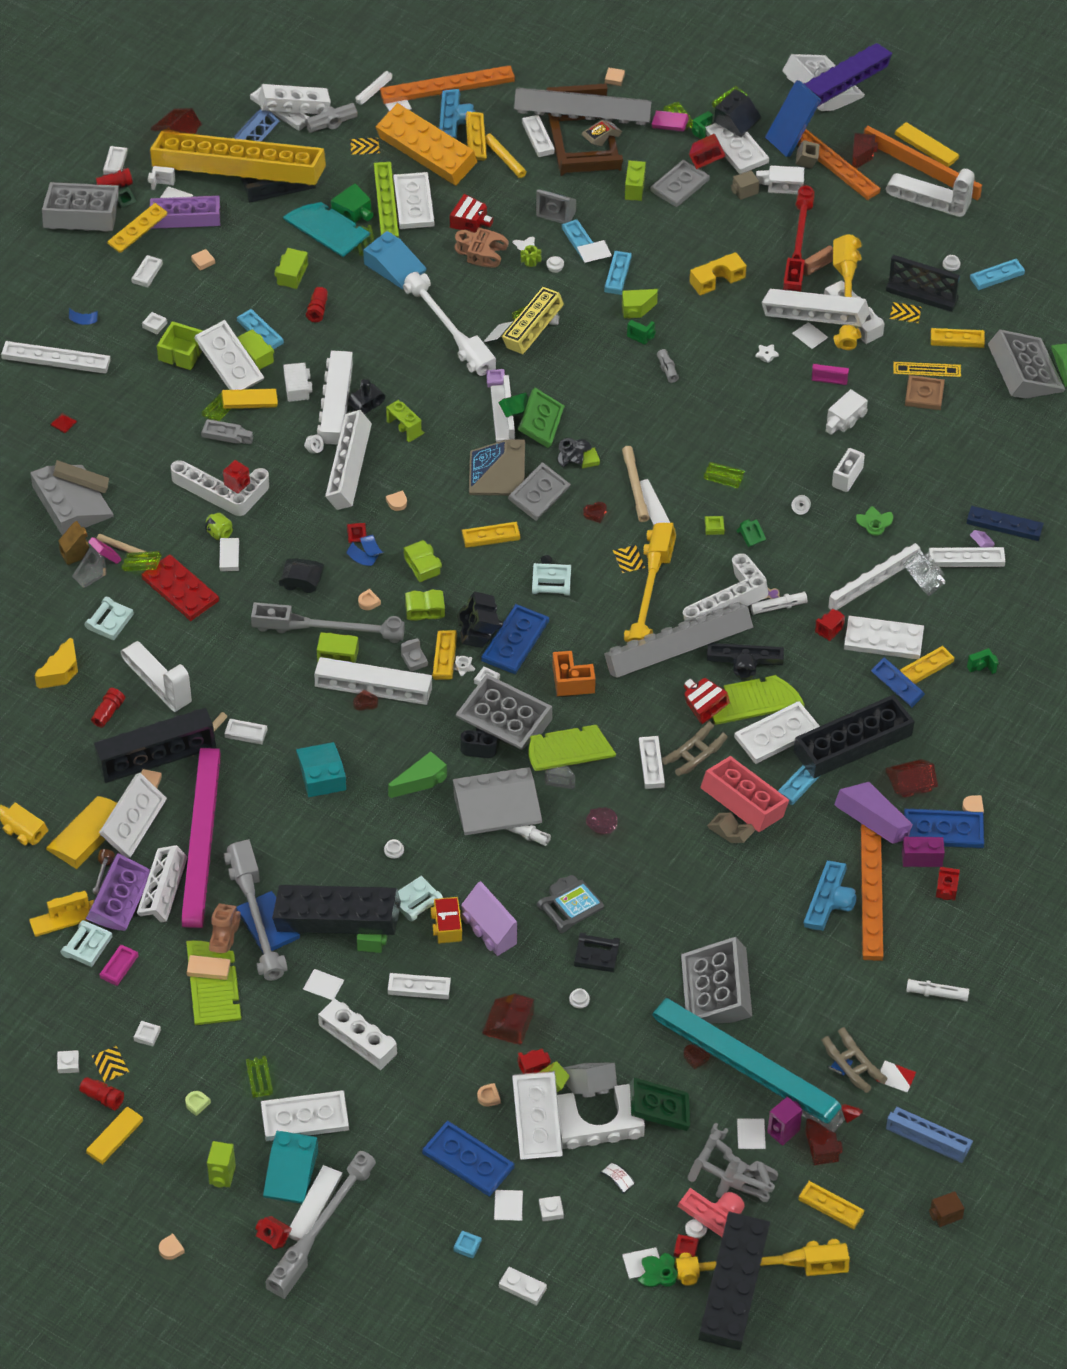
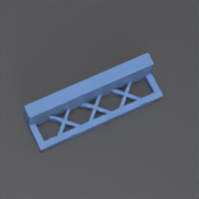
M260 109L232 139L246 140V137H250L252 141L261 142L278 124L279 120L271 111H262ZM266 115L273 122L271 125L265 124ZM255 127H261L262 135H256Z
M898 1107L887 1118V1130L963 1163L973 1143V1140Z

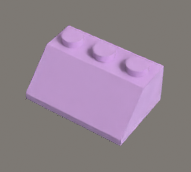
M480 881L461 904V918L466 924L469 923L477 937H481L485 941L486 947L498 956L517 944V921Z

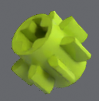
M533 245L526 246L524 250L520 251L521 263L524 262L528 267L536 266L537 262H541V249L537 250V247Z

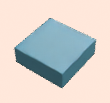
M461 1231L453 1251L473 1259L482 1242V1238Z

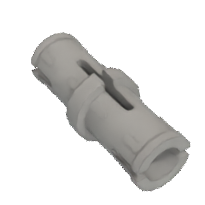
M662 349L657 352L661 369L665 372L670 383L676 382L679 379V375L674 368L675 363L670 359L668 351Z

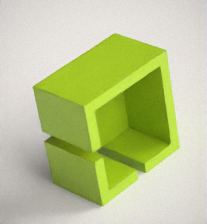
M172 321L157 344L158 360L172 365L175 362L176 366L191 370L198 359L197 356L199 357L202 353V349L194 337L203 330Z

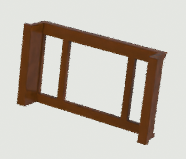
M607 84L546 88V90L602 96H607L608 89ZM548 113L560 176L570 172L622 170L623 157L618 154L615 136H608L610 150L565 153L559 121L584 120L585 116L569 118L568 115L557 117L551 116V113Z

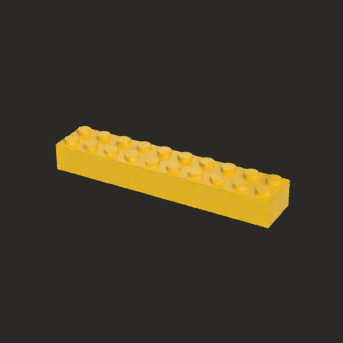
M161 131L150 148L152 167H168L178 171L186 170L208 174H222L225 176H240L242 178H257L259 180L267 179L316 185L326 167L324 148Z

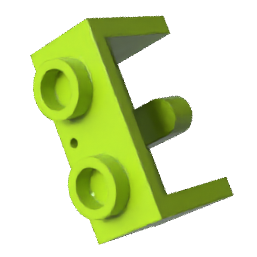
M397 400L386 407L387 422L390 423L398 419L401 422L398 425V429L400 432H407L408 442L425 433L421 430V419L403 402Z

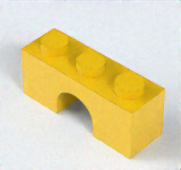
M735 252L691 269L690 283L701 296L715 290L716 277H724L730 284L746 278L747 265Z

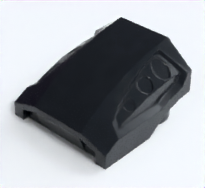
M298 558L287 559L281 579H279V586H284L287 590H294L299 587L306 593H312L316 591L321 580L324 564Z

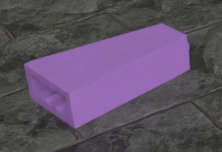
M870 782L839 790L834 804L837 808L892 844L903 841L904 837H909L913 824Z

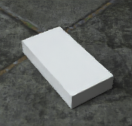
M110 146L103 169L104 175L117 173L118 170L122 171L128 153L127 148Z
M147 255L132 277V283L148 288L162 267L163 260Z
M220 538V571H239V538Z
M229 719L225 738L262 745L267 732V726Z

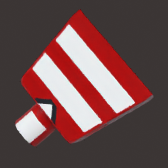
M464 194L450 214V228L476 233L482 225L491 227L494 219L487 216L486 204Z
M706 678L701 679L698 683L689 679L684 684V688L687 690L684 693L686 703L702 725L730 704L728 692Z

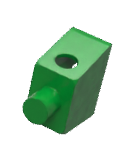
M355 183L331 200V209H334L354 223L362 218L370 221L373 217L370 198Z

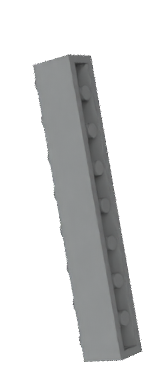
M517 87L514 109L518 110V113L535 111L534 114L544 115L547 112L551 113V116L561 117L562 114H568L569 118L585 116V119L595 120V117H599L609 122L612 119H619L620 123H629L630 120L636 121V124L646 125V122L650 121L652 100Z
M740 602L732 603L729 605V608L724 610L722 608L712 611L713 614L695 617L696 620L691 622L683 621L675 628H664L661 630V633L656 635L654 633L648 634L642 640L627 642L626 646L612 647L609 649V652L604 653L609 673L617 678L753 628L748 606Z

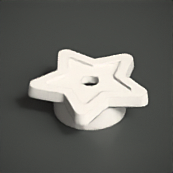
M759 345V352L756 354V357L764 362H770L774 357L779 356V353L774 351V345L767 347Z
M456 656L453 670L458 671L460 676H464L466 672L475 671V668L471 665L472 657Z

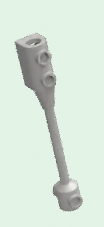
M255 602L251 615L252 627L258 628L262 632L268 629H276L279 633H285L292 629L309 627L381 633L384 639H389L392 643H397L400 640L403 641L405 622L401 621L397 616L389 617L382 625L314 620L292 613V606Z
M250 840L236 842L229 845L227 853H224L226 865L231 864L232 868L228 869L230 879L236 880V883L247 897L264 955L260 957V963L256 964L258 974L264 975L266 980H276L287 971L284 955L279 956L278 953L271 952L255 898L254 883L260 882Z
M359 1151L347 1167L348 1178L308 1234L304 1235L295 1245L290 1247L266 1280L267 1290L283 1299L286 1298L308 1267L307 1256L317 1234L355 1181H363L370 1176V1171L376 1164L375 1159L370 1154Z

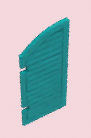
M322 202L299 207L283 217L285 221L342 257L347 255L370 235V232L361 226L354 228L356 223L334 209L327 211L329 206Z

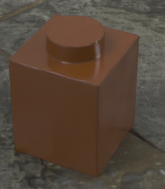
M954 1191L933 1199L929 1213L932 1220L936 1221L939 1227L963 1219L965 1208Z

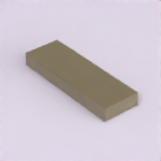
M58 460L54 466L53 476L106 493L109 482L108 477Z

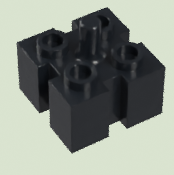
M474 591L467 600L468 605H464L461 608L457 617L459 626L462 627L460 631L462 644L483 648L486 642L490 640L491 634L498 628H502L503 622L498 619V614L496 613L495 597Z

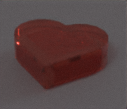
M596 502L593 505L589 504L583 508V516L598 523H601L607 512V506L603 502Z
M364 689L354 698L353 706L358 711L365 710L366 708L372 710L377 708L378 698Z
M690 1044L684 1048L683 1056L694 1070L710 1059V1053L696 1045Z

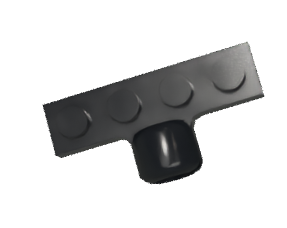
M709 643L707 661L733 663L734 674L740 679L747 680L756 674V666L758 664L783 665L784 647Z

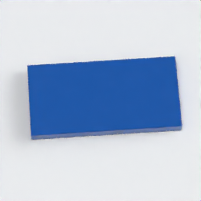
M796 80L765 138L786 157H790L821 99L800 80Z
M515 604L504 621L502 628L498 630L482 655L481 661L516 674L549 623V617Z
M904 809V816L913 824L909 837H943L944 847L984 848L983 812Z
M448 1120L422 1149L424 1155L489 1197L515 1168V1163Z

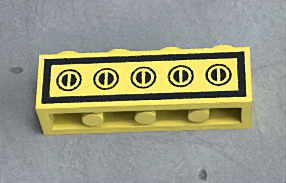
M542 287L503 334L502 338L507 349L521 354L526 352L564 306L560 293Z

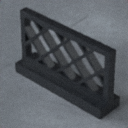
M240 177L249 203L316 188V185L267 179L260 181L256 178Z
M893 255L886 292L953 312L959 297L957 294L960 275ZM896 262L901 263L904 267L899 268ZM912 268L919 269L920 273H916ZM904 271H908L912 276L907 277ZM929 273L935 274L937 278L933 279ZM925 276L928 281L924 282L920 277ZM946 278H949V279H952V280H955V281H954V283H951V284H950V283L946 280ZM941 281L945 286L940 287L937 282Z

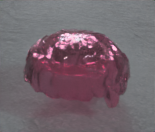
M598 807L597 809L590 810L586 823L591 830L598 834H610L617 827L618 818L612 809Z

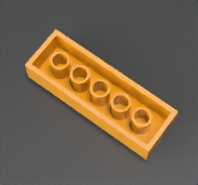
M399 103L376 126L378 135L382 140L455 186L478 162L474 150Z

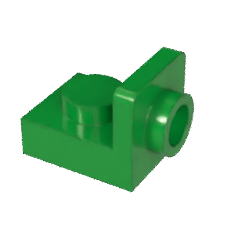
M708 111L693 119L692 132L699 139L705 138L706 127L712 125L713 114Z
M633 320L627 324V337L644 345L655 336V322L653 321L647 327Z
M750 519L743 521L736 530L738 534L742 533L748 548L766 540L757 519L754 521H750Z
M988 648L969 655L967 668L971 673L988 667L990 672L994 674L999 664L998 658Z

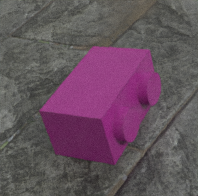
M943 837L903 838V867L943 866L945 854Z
M787 1096L770 1111L767 1133L782 1146L800 1131L802 1108L799 1103L792 1101Z

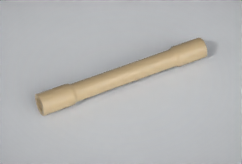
M625 446L622 449L632 486L638 520L646 522L649 520V514L640 485L633 448Z

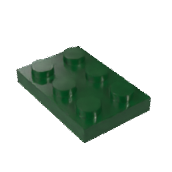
M635 1077L631 1079V1116L684 1131L691 1127L688 1092Z

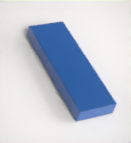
M885 657L871 670L875 676L911 708L925 695L919 687Z

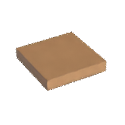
M909 375L905 406L941 410L945 380Z

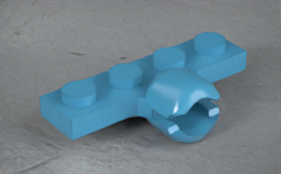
M459 89L442 91L439 126L440 130L456 140L458 125L466 124V112H475L473 104H460Z
M827 860L803 922L805 928L824 931L832 910L837 909L848 912L853 910L856 903L855 889L841 886L847 870L845 863Z

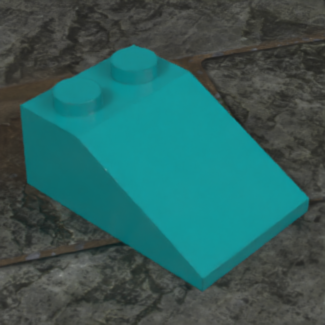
M334 742L296 749L308 798L346 790V775Z
M276 1130L263 1197L300 1204L304 1202L318 1154L317 1137Z

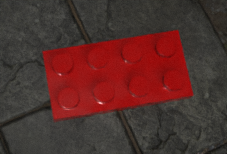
M170 554L141 574L142 579L190 621L219 602V596Z

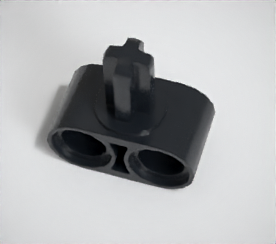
M362 379L361 389L354 392L348 399V404L355 411L361 410L363 414H366L381 405L386 396L375 384L370 383L369 379Z
M477 727L476 731L466 730L460 735V751L466 756L492 758L497 753V737Z

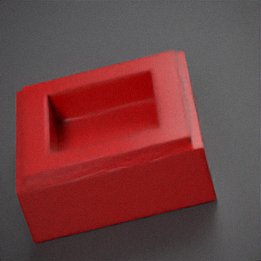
M678 1234L674 1257H679L682 1253H690L692 1257H696L699 1238Z

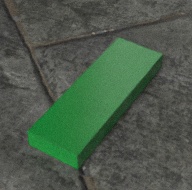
M522 393L500 400L499 405L507 418L524 413L529 397L527 393Z

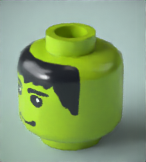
M215 513L207 517L205 530L214 539L220 540V538H228L232 534L233 525L225 515Z

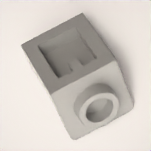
M418 638L401 644V656L410 672L428 666V661L420 648Z

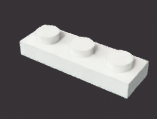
M539 115L522 118V124L537 156L542 157L554 154V147Z
M658 736L639 737L645 789L664 788L665 782Z
M390 973L388 995L449 999L451 978Z

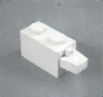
M770 166L769 170L756 171V177L759 180V184L768 185V193L797 194L800 187L804 184V167Z
M850 389L828 409L826 432L832 435L838 429L845 432L849 427H853L860 417L862 418L866 415L868 400Z

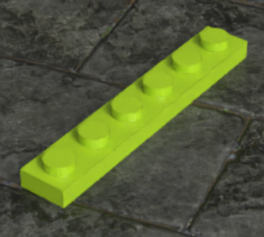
M391 162L374 163L380 232L382 235L389 231L399 238Z

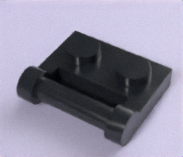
M580 932L574 966L614 972L620 938L608 939L589 936L586 933ZM585 943L612 947V950L586 947Z

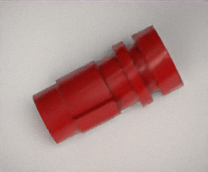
M129 168L96 178L97 185L125 187V184L127 186L133 184Z
M323 287L315 288L308 305L306 317L311 322H320L323 319L328 291Z
M109 688L103 697V702L98 706L91 718L92 723L97 727L103 728L111 719L115 710L120 708L126 699L125 695L116 688Z
M88 1077L83 1079L79 1087L81 1093L96 1101H100L102 1105L114 1111L121 1106L124 1099L123 1091L112 1086L108 1087L107 1084Z

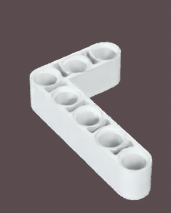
M962 169L955 180L953 190L896 173L892 175L886 186V191L891 196L961 217L965 215L971 203L975 176L971 170Z
M177 460L171 464L172 481L176 485L236 516L245 515L269 489L268 471L263 468L255 469L250 474V484L237 494L226 487L224 482L184 461Z
M746 554L735 555L732 558L734 574L740 582L684 608V621L691 622L696 620L695 617L713 614L712 611L722 608L724 610L729 608V605L732 603L740 602L743 605L749 606L766 598L769 592L765 576Z
M139 641L121 650V656L124 661L173 712L192 702L189 674L184 666L179 664L167 671Z

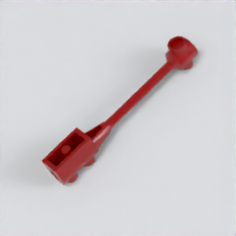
M807 185L800 187L797 193L796 207L800 210L794 253L791 258H787L783 290L801 292L805 260L802 259L801 250L807 211L813 208L815 196L812 187Z

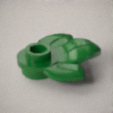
M663 1253L660 1258L655 1256L642 1258V1266L646 1272L638 1278L639 1283L648 1287H655L659 1284L668 1287L676 1282L678 1273L674 1268L675 1260L670 1254Z

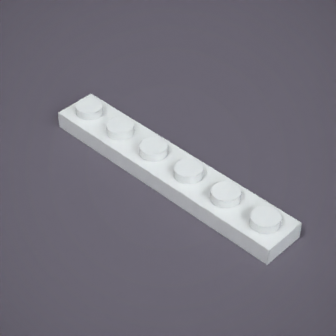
M9 341L5 342L1 353L2 359L105 374L111 361L108 355Z
M915 543L910 547L904 548L902 552L891 556L884 563L876 565L868 573H863L858 579L847 583L840 590L834 591L829 597L828 608L830 610H838L919 560L920 547Z

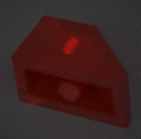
M855 133L852 166L857 169L873 159L874 152H877L878 149L875 135Z
M811 1118L806 1119L805 1132L814 1165L839 1162L840 1153H843L841 1141H837L836 1133Z

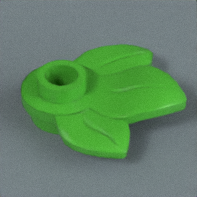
M872 506L865 515L857 514L856 521L860 526L866 528L869 534L877 536L881 535L885 528L892 524L893 514L892 512H886L881 515Z

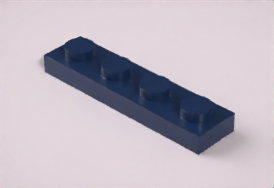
M971 506L967 518V524L1036 541L1040 539L1044 524Z

